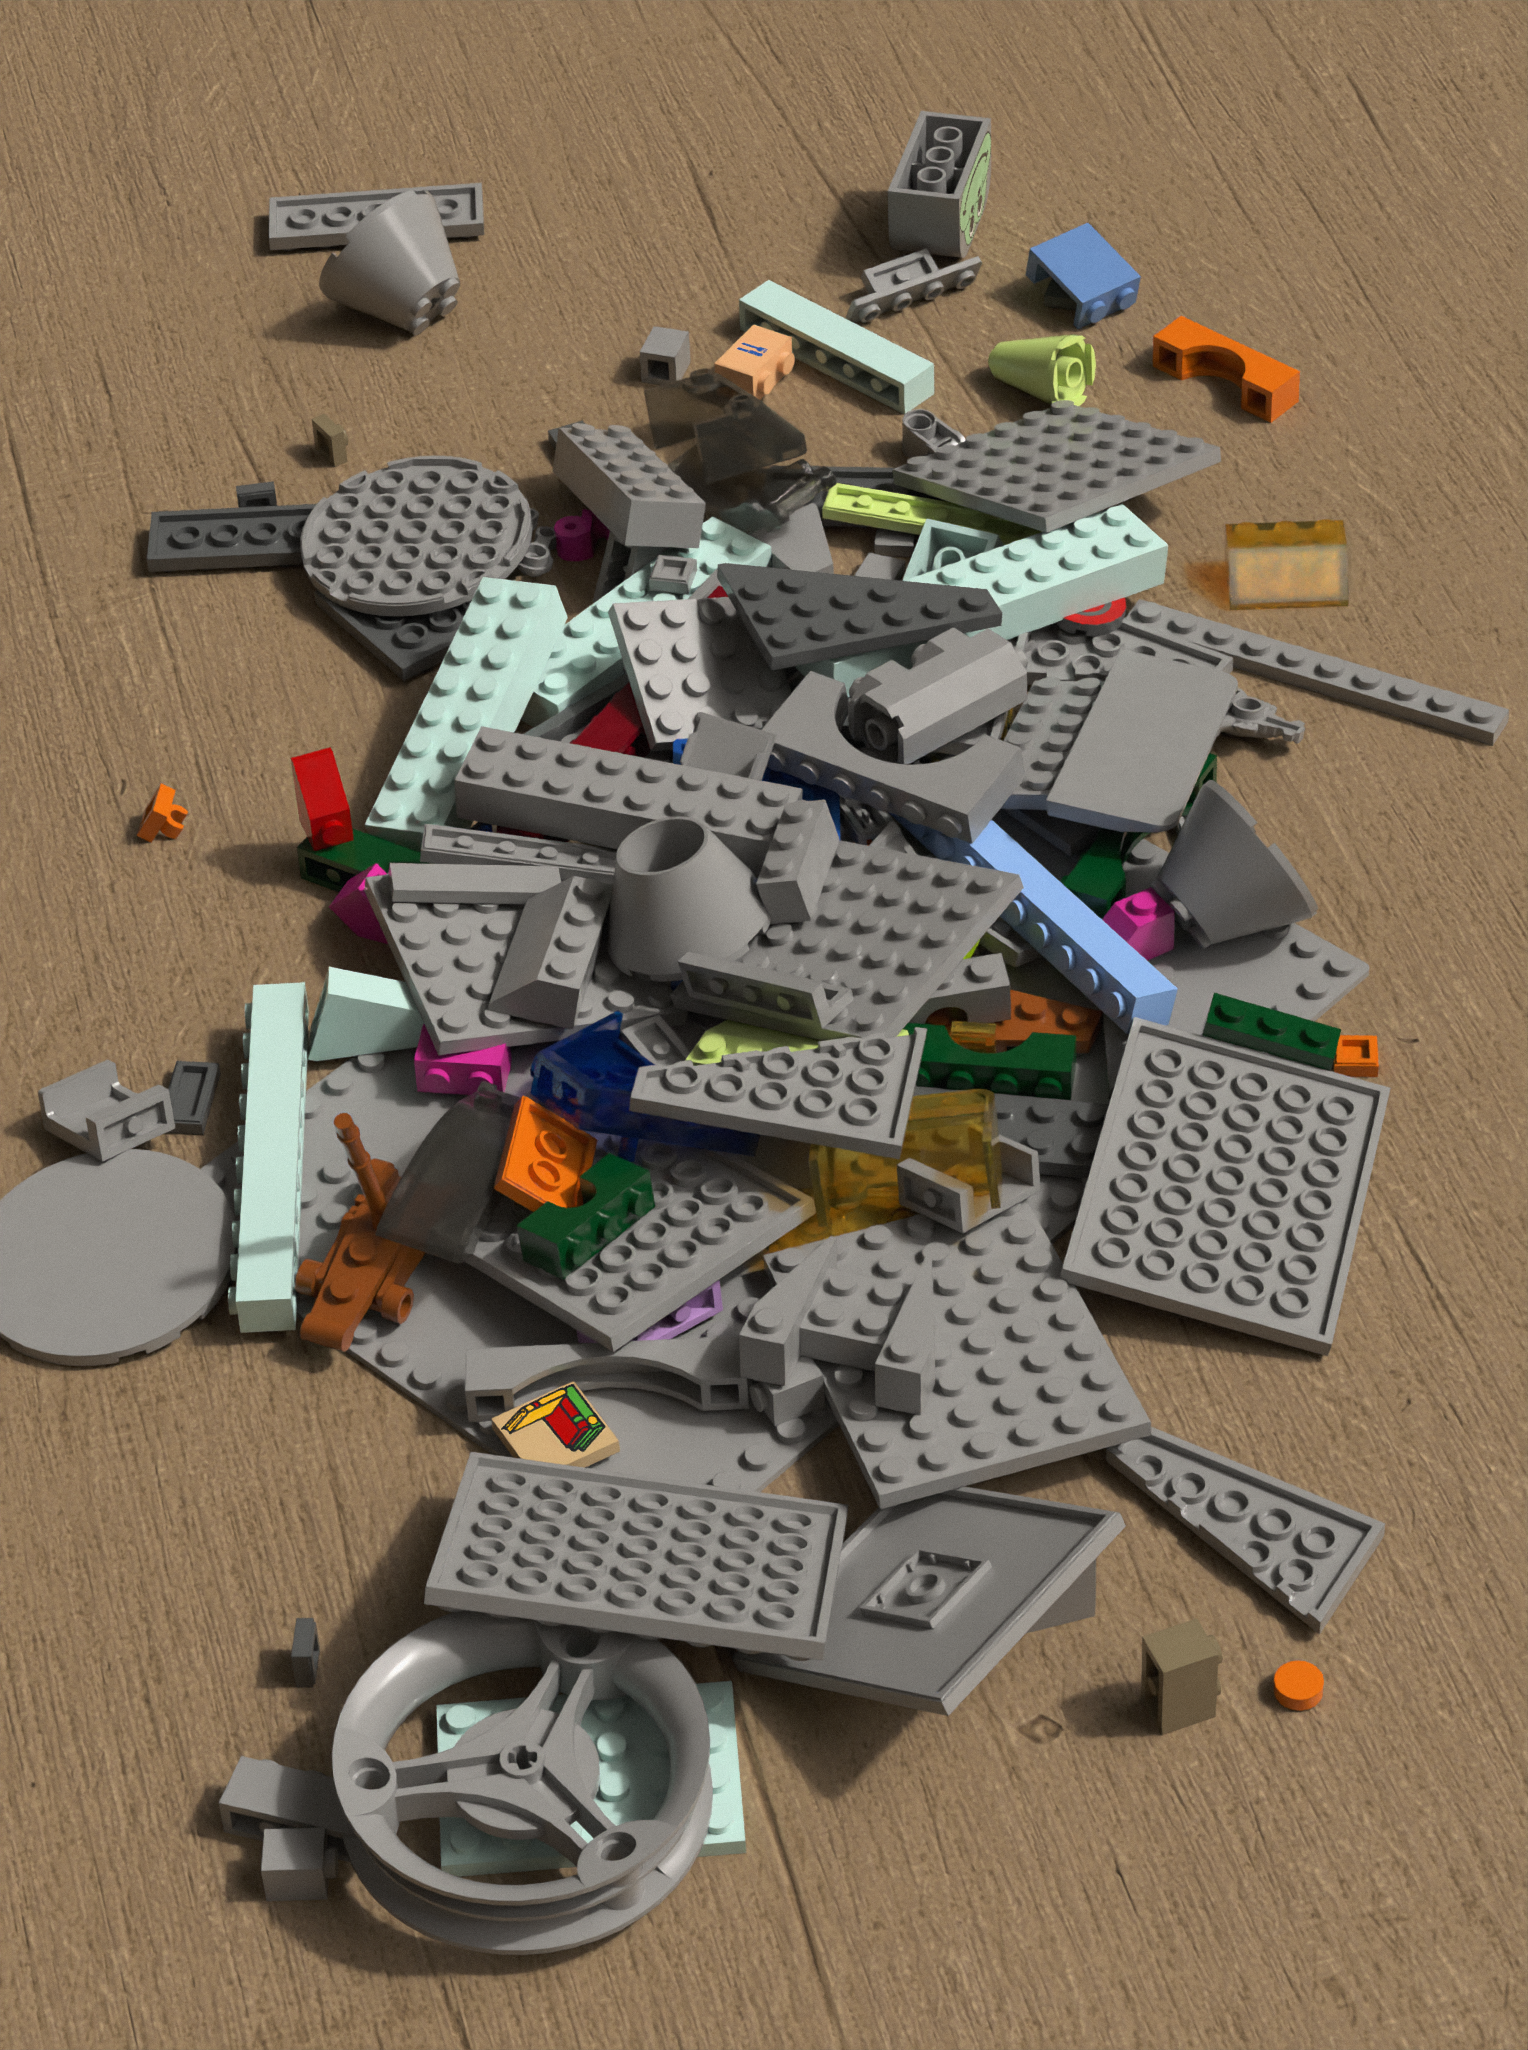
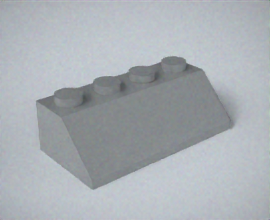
M572 876L527 899L490 999L488 1010L574 1029L606 936L612 884L603 883L592 878L586 879Z

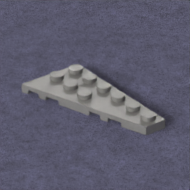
M1151 1427V1436L1106 1448V1461L1319 1635L1384 1537L1385 1523L1153 1427Z

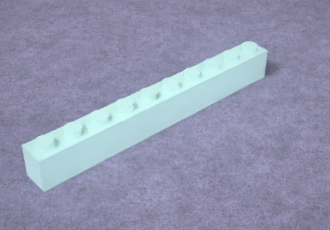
M305 982L253 985L252 1003H245V1024L247 1029H251V1033H243L244 1058L249 1059V1063H242L241 1065L243 1090L247 1089V1094H240L239 1106L241 1120H246L245 1125H238V1147L240 1152H244V1156L236 1157L237 1183H242V1188L234 1189L236 1216L240 1215V1221L232 1222L233 1246L238 1248V1254L230 1255L232 1281H237L236 1287H229L228 1289L230 1315L238 1314L241 1333L296 1330L297 1292L295 1281L299 1265L309 1036V1007Z

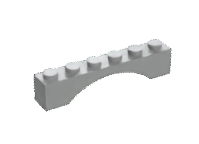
M739 1336L629 1341L614 1352L599 1343L466 1349L465 1396L469 1422L492 1421L491 1418L572 1381L576 1383L581 1391L612 1387L637 1388L660 1392L683 1400L702 1411L749 1409L748 1378L741 1377Z

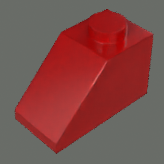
M331 747L292 757L291 765L299 821L313 850L317 851L353 841L350 808Z

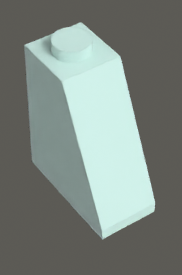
M329 967L309 1031L308 1060L323 1061L417 1047L424 1022L406 982Z

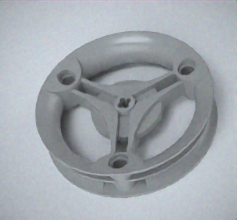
M470 1610L449 1613L410 1632L389 1647L371 1664L349 1694L340 1713L334 1733L332 1768L336 1793L343 1813L358 1837L343 1836V1842L350 1863L361 1883L381 1906L408 1927L434 1940L475 1952L498 1955L552 1953L576 1948L624 1929L658 1906L683 1880L701 1851L712 1815L713 1786L709 1765L710 1733L703 1699L684 1665L659 1640H646L632 1633L618 1631L597 1633L589 1630L587 1627L568 1624L548 1626L539 1623L537 1620L519 1617L498 1619L490 1616L488 1613ZM524 1667H540L543 1678L530 1696L517 1709L502 1711L477 1722L461 1736L453 1748L416 1759L392 1762L385 1751L391 1738L406 1718L423 1702L449 1686L489 1672ZM562 1692L569 1695L560 1714L550 1711L559 1693ZM629 1695L653 1718L663 1734L669 1755V1784L664 1800L653 1820H636L616 1826L604 1815L594 1801L600 1783L599 1756L594 1742L581 1727V1723L591 1700H609ZM437 1817L464 1818L475 1828L496 1837L515 1840L537 1838L570 1860L577 1867V1875L560 1880L527 1885H497L467 1880L444 1872L427 1863L404 1845L396 1834L400 1821ZM577 1821L593 1840L587 1843L570 1825Z

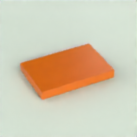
M523 1095L514 1105L494 1189L532 1212L536 1211L547 1201L565 1208L582 1206L583 1197L579 1176L592 1167L598 1140Z

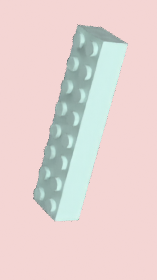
M712 516L702 525L699 548L670 547L660 554L697 559V572L689 594L650 591L649 578L655 565L656 557L564 625L520 720L536 727L625 674L622 669L624 667L623 659L608 614L613 603L688 599L717 569L718 564L731 563L772 568L771 546Z
M488 577L482 578L367 818L365 827L368 834L421 853L425 824L470 829L473 823L472 820L457 818L454 780L481 726L515 732L568 618L556 585Z

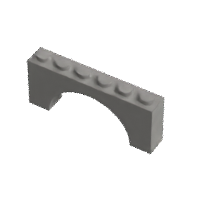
M813 671L806 675L761 729L777 735L767 763V767L771 770L784 772L800 778L808 784H816L832 790L842 797L853 798L869 804L879 811L890 812L906 818L911 823L922 824L938 830L948 837H956L972 844L1025 778L1021 747L988 735H984L971 748L954 757L927 764L890 763L860 752L840 733L848 716L849 702L845 683Z

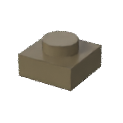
M325 413L313 418L312 427L315 449L334 467L348 462L346 452L348 436L344 428L340 424L336 425Z

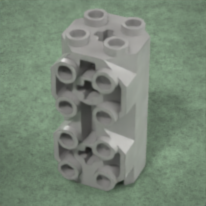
M951 628L930 639L927 644H922L915 649L911 657L912 669L909 670L894 660H890L867 672L864 677L854 680L849 689V696L851 698L848 703L849 731L854 740L861 737L866 748L860 750V752L885 762L910 764L1026 701L1027 672L1025 668L1028 665L1027 657L1021 648L1013 647L1011 642L989 628L973 637L967 636L956 628Z

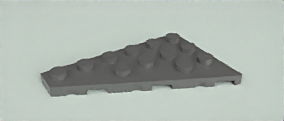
M722 563L717 566L719 582L771 671L926 641L951 628L967 633L998 627L1002 624V611L987 589Z

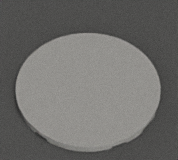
M435 455L387 462V468L370 474L364 470L340 483L337 492L329 498L323 497L313 508L305 521L300 537V552L305 572L313 586L325 597L343 607L366 614L414 616L442 611L471 601L483 577L507 578L526 554L531 542L533 529L528 500L520 492L518 484L500 470L493 472L483 468L482 463L478 461Z
M128 1149L103 1162L86 1153L62 1160L28 1177L0 1200V1337L9 1342L11 1348L28 1357L69 1366H97L119 1362V1357L143 1350L148 1354L181 1337L180 1331L193 1323L197 1318L202 1320L207 1316L223 1296L231 1281L230 1255L238 1254V1248L233 1246L232 1222L235 1221V1217L224 1192L212 1178L191 1163L164 1153L140 1149Z

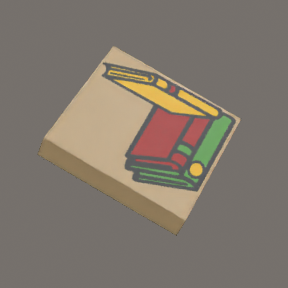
M574 1381L491 1418L493 1431L513 1458L585 1468L620 1452L619 1440Z

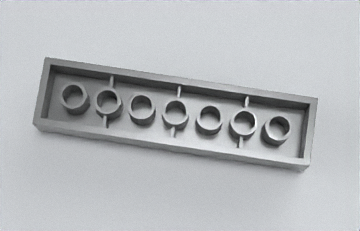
M482 726L454 780L457 818L618 849L622 841L634 830L652 821L677 816L694 818L702 822L757 877H759L785 803L802 800V788Z

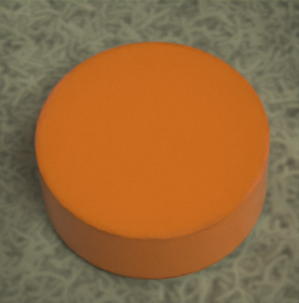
M1290 1661L1280 1666L1274 1676V1695L1277 1701L1284 1707L1297 1711L1308 1710L1315 1707L1323 1697L1324 1677L1315 1665L1306 1661Z

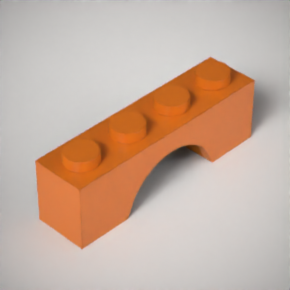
M1180 316L1153 336V367L1180 380L1196 376H1216L1230 380L1242 390L1241 409L1270 423L1299 402L1300 371L1190 319Z

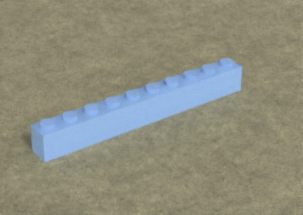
M888 812L938 859L1019 874L1024 888L1003 911L1000 917L1126 1034L1130 1033L1134 1017L1162 1025H1169L1178 988L993 820L988 823L972 844L956 837H948L942 832L922 824L911 823L906 818Z

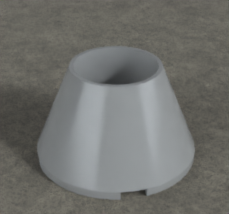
M681 816L667 817L639 827L622 841L616 854L605 939L610 959L619 970L629 976H632L634 974L633 971L649 974L651 981L658 982L683 980L677 961L687 952L726 961H735L750 950L748 942L759 931L761 934H765L771 923L770 914L766 911L756 886L758 877L699 820Z

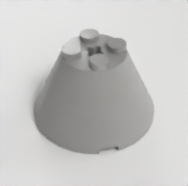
M424 189L421 191L423 194L418 195L413 190L403 192L384 202L365 216L345 236L350 242L338 256L334 252L331 253L319 279L320 290L327 298L408 330L414 336L422 333L428 327L430 321L437 315L445 316L456 307L458 301L454 297L460 287V280L436 200Z
M1209 780L1202 785L1157 878L1150 883V886L1166 903L1170 901L1169 903L1175 911V922L1183 931L1191 927L1188 930L1189 933L1204 950L1215 943L1311 919L1317 914L1316 911L1318 910V906L1309 889L1278 846L1273 843L1268 848L1256 835V830L1253 827L1258 822L1228 791L1213 780Z

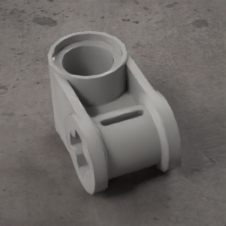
M914 409L908 411L903 416L902 451L908 458L928 456L936 453L938 447L956 445L966 441L959 431L949 427L928 410Z

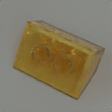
M1322 519L1319 521L1225 524L1224 565L1230 610L1349 606L1347 542L1343 520Z

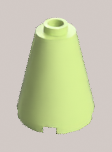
M1074 334L1000 342L991 351L988 359L991 373L995 378L1048 404L1060 400L1073 401L1074 405L1077 406L1083 404L1087 396L1082 394L1086 384L1093 385L1096 369L1095 353L1092 345L1084 342L1085 337Z

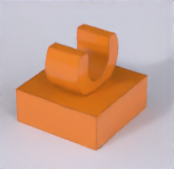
M162 783L160 784L144 810L137 833L138 837L152 843L160 830L165 836L177 839L184 827L181 823L187 816L188 811L180 805L172 804L176 790Z

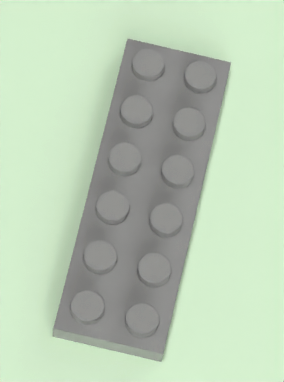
M482 183L269 198L270 250L282 249L291 251L296 248H329L331 246L347 245L350 241L345 236L378 206L409 190H413L417 195L423 194L421 192L423 189L427 190L436 200L447 238H471L473 236L485 235Z

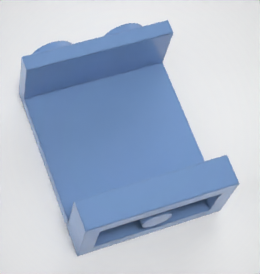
M1089 223L1030 248L1025 274L1034 284L1051 276L1077 303L1073 324L1077 329L1090 323L1099 322L1104 317L1121 309H1127L1136 303L1141 276Z

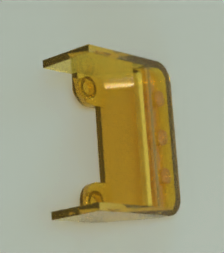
M972 1089L913 1096L900 1159L811 1143L808 1162L819 1227L828 1226L831 1207L840 1211L851 1210L858 1207L860 1202L868 1196V1189L898 1186L896 1165L908 1158L973 1186L974 1196L990 1194L991 1208H1001L1003 1178L994 1093L985 1089Z

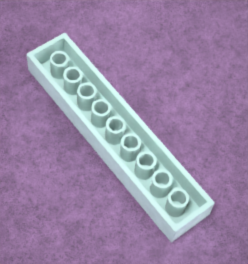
M1120 504L1050 532H1041L905 581L987 589L1002 611L1001 626L989 629L1004 639L1009 640L1020 634L1061 621L1063 617L1163 584L1168 544L1126 506ZM986 629L967 632L964 634H966L969 637H973L974 635ZM929 640L797 665L795 667L805 677L810 671L845 683L847 697H850L849 689L854 680L864 677L867 672L890 660H894L909 670L912 669V654L918 646L927 644Z

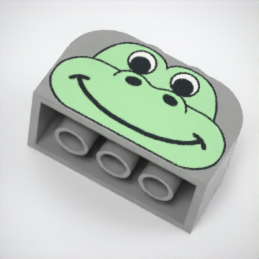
M928 111L920 112L888 189L889 243L892 250L917 252L927 248L929 253L934 255L966 257L983 215L989 193L991 179V118Z

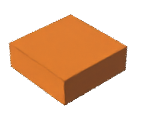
M1340 1035L1333 1062L1334 1072L1350 1077H1378L1377 1036Z

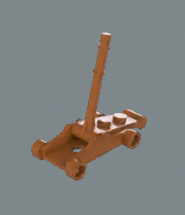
M340 1113L334 1119L337 1138L343 1144L348 1156V1165L354 1170L363 1194H358L354 1200L355 1206H352L349 1212H346L342 1218L336 1240L324 1262L309 1258L302 1262L296 1275L295 1289L299 1294L317 1298L311 1313L307 1314L303 1320L300 1331L301 1338L346 1352L351 1346L356 1328L368 1309L381 1312L382 1318L402 1324L407 1320L413 1306L414 1293L412 1289L404 1287V1285L433 1242L431 1228L479 1198V1190L475 1186L461 1182L455 1186L449 1184L445 1189L400 1177L398 1169H395L393 1163L377 1158L371 1160L370 1154L365 1150L360 1139V1130L354 1124L352 1117L348 1113Z

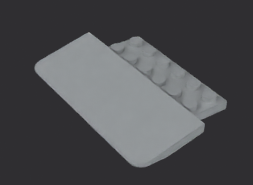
M1120 649L1105 681H1100L1097 678L1061 681L1056 677H1047L1039 681L1035 680L1027 694V700L1023 702L1003 740L1021 747L1025 778L1000 809L1047 810L1049 816L1119 832L1154 833L1174 828L1182 816L1238 689L1237 679L1222 671Z

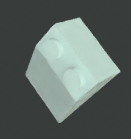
M927 518L902 581L1004 545L998 534Z

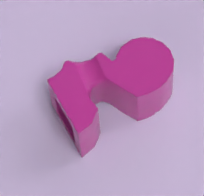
M583 509L582 517L566 516L555 523L557 554L561 559L566 561L590 559L594 555L598 539L605 538L608 540L610 530L590 509Z

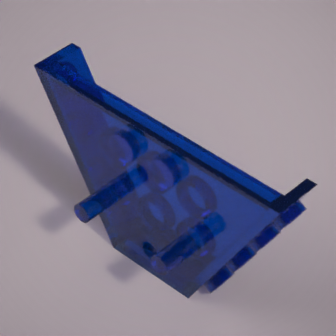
M618 1010L539 1051L532 1061L530 1075L533 1077L530 1094L578 1130L621 1136L617 1157L626 1161H635L639 1139L756 1157L760 1134L629 1111L630 1097L639 1067L655 1064L619 1039L623 1014Z

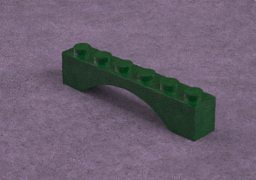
M1209 753L1182 816L1189 814L1202 785L1209 780L1217 783V755ZM1101 828L1090 849L1081 853L1076 867L1069 876L1065 875L1060 882L1098 917L1103 919L1115 902L1126 898L1124 863L1133 848L1151 832H1119Z

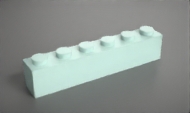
M770 280L739 299L740 330L746 332L752 325H756L792 337V353L796 359L904 415L934 395V363Z

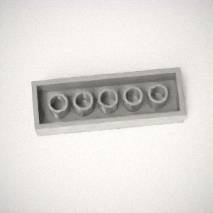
M575 423L572 425V428L558 429L553 472L625 546L699 548L706 503L691 487L681 480L680 476L676 475L666 463L662 462L655 455L654 451H651L641 439L637 438L630 428L621 425H610L608 430L595 429V427L588 424Z

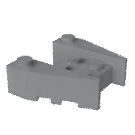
M830 1236L754 1304L739 1334L741 1377L786 1386L799 1357L805 1356L875 1371V1406L921 1415L935 1385L932 1257L925 1256L912 1285L838 1270L837 1237Z

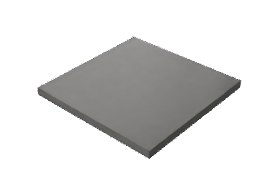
M970 1487L956 1488L883 1509L878 1507L842 1545L823 1661L815 1659L795 1661L780 1654L765 1652L745 1654L740 1651L734 1654L732 1660L737 1670L741 1672L949 1716L1126 1525L1120 1512Z

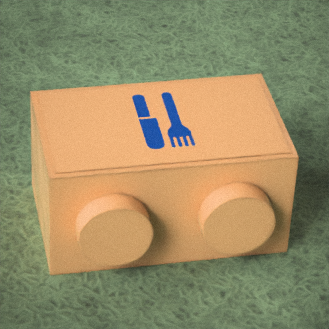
M752 325L714 363L716 394L755 406L766 394L772 391L773 387L785 375L791 372L795 361L794 354L792 353V337Z

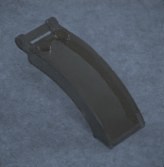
M706 440L690 447L668 464V467L676 475L680 476L681 480L691 487L706 503L703 523L713 516L748 535L762 528H765L767 532L775 528L780 529L789 522L791 514L813 500L821 491L827 492L837 484L835 475L826 466L813 470L805 459H800L782 468H758L724 455L713 448Z
M482 1081L476 1092L454 1104L434 1125L411 1159L383 1212L375 1235L458 1264L472 1257L487 1223L504 1194L494 1189V1184L514 1105L520 1097L497 1090V1085ZM552 1104L550 1107L541 1105L565 1119L566 1108Z

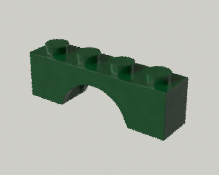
M907 1023L903 1028L908 1030L909 1035L914 1034V1028L916 1027L927 1029L916 1086L1060 1100L1072 1099L1076 1071V1035L1032 1032L1021 1045L1011 1050L1000 1053H979L957 1044L950 1037L945 1025Z

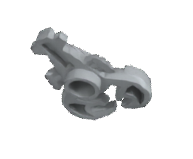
M1238 688L1217 736L1222 732L1238 737L1278 738L1282 736L1283 740L1294 741L1298 744L1303 739L1305 723L1299 720L1289 722L1284 718L1275 715L1277 711L1276 706L1247 696L1242 689Z

